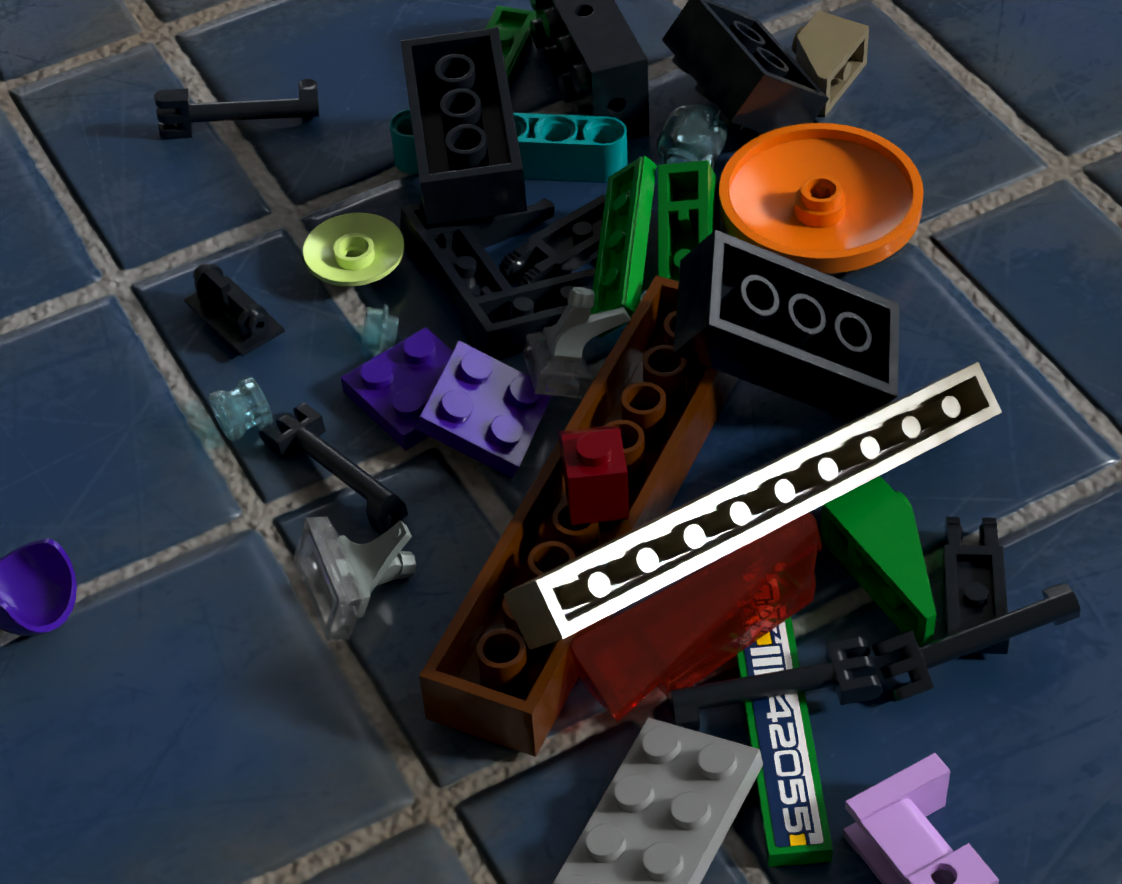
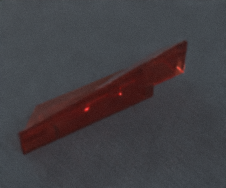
M808 512L574 639L570 643L569 649L583 685L616 721H619L656 686L667 698L669 690L693 686L811 603L814 599L816 586L814 576L817 551H821L822 547L814 516Z

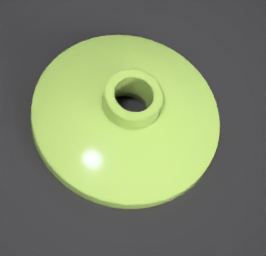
M370 213L343 214L322 222L310 232L303 246L304 262L307 269L323 282L337 286L365 285L384 278L399 265L405 251L404 238L400 229L393 222L382 216Z

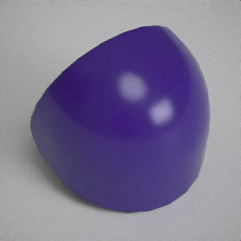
M47 538L30 542L0 559L1 630L19 636H36L59 628L68 619L76 600V576L71 560L62 546L56 541Z

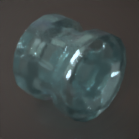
M250 375L240 379L234 389L229 391L219 389L209 394V401L214 416L223 433L231 442L244 437L245 431L253 426L263 428L273 423L267 399L258 383Z

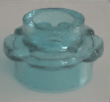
M383 304L382 309L367 307L361 348L377 350L376 355L383 352L384 346L393 347L395 345L398 317L389 315L388 305Z

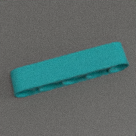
M405 109L396 113L389 121L394 164L398 170L404 173L419 174L410 109ZM513 113L524 179L607 183L608 177L628 165L626 126L616 118Z

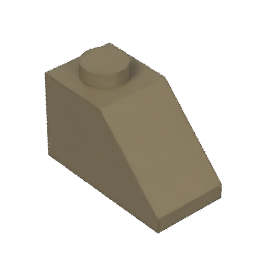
M819 10L806 26H800L792 43V51L796 53L798 65L829 98L818 114L826 117L867 64L869 26Z

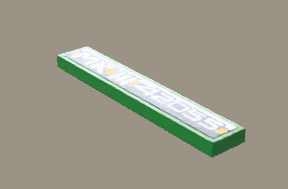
M780 552L722 557V574L739 678L800 667ZM805 691L743 702L749 746L760 749L763 766L755 779L768 867L832 862L833 846Z

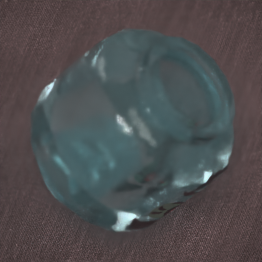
M705 104L676 107L669 114L659 135L657 152L663 164L708 160L712 169H714L727 142L728 131L724 122L718 117L717 112Z

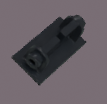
M204 263L195 269L193 278L195 279L196 293L185 298L184 302L242 357L285 332L284 327L270 316L261 305L257 304L227 275L224 276L222 269L217 265Z

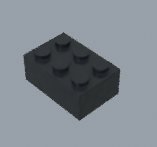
M688 0L662 38L664 44L674 54L672 58L673 63L695 79L697 83L694 87L697 92L709 101L714 102L720 109L718 117L735 130L741 131L745 127L753 130L760 136L785 126L812 123L829 100L757 18L715 1Z

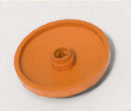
M805 123L785 126L764 133L752 139L734 153L725 165L720 177L719 211L724 227L730 236L822 273H841L871 266L900 250L914 235L920 223L924 190L920 173L915 164L899 147L887 139L872 132L848 125Z

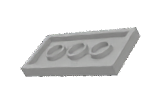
M648 717L553 884H700L763 766L760 749Z

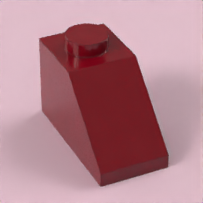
M611 425L558 431L571 525L629 519L628 471L620 428Z

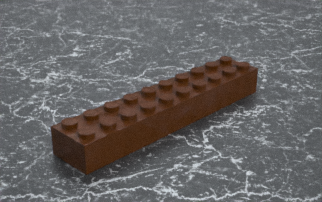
M655 276L630 318L631 321L627 323L564 430L611 425L620 428L628 471L629 519L571 525L558 440L419 675L427 720L534 757L537 756L612 614L564 639L529 650L503 594L667 513L739 379L673 354L679 281Z

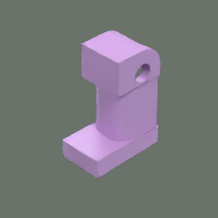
M936 753L846 800L845 809L856 822L843 829V837L856 854L860 855L882 884H998L999 879L969 843L953 851L926 818V816L946 805L950 770Z

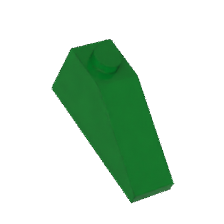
M708 160L658 165V276L679 281L680 260L714 230L720 231L719 181Z
M878 476L822 505L820 540L901 632L909 629L912 630L918 646L932 642L936 610L914 512L907 497L900 491H894L881 476Z

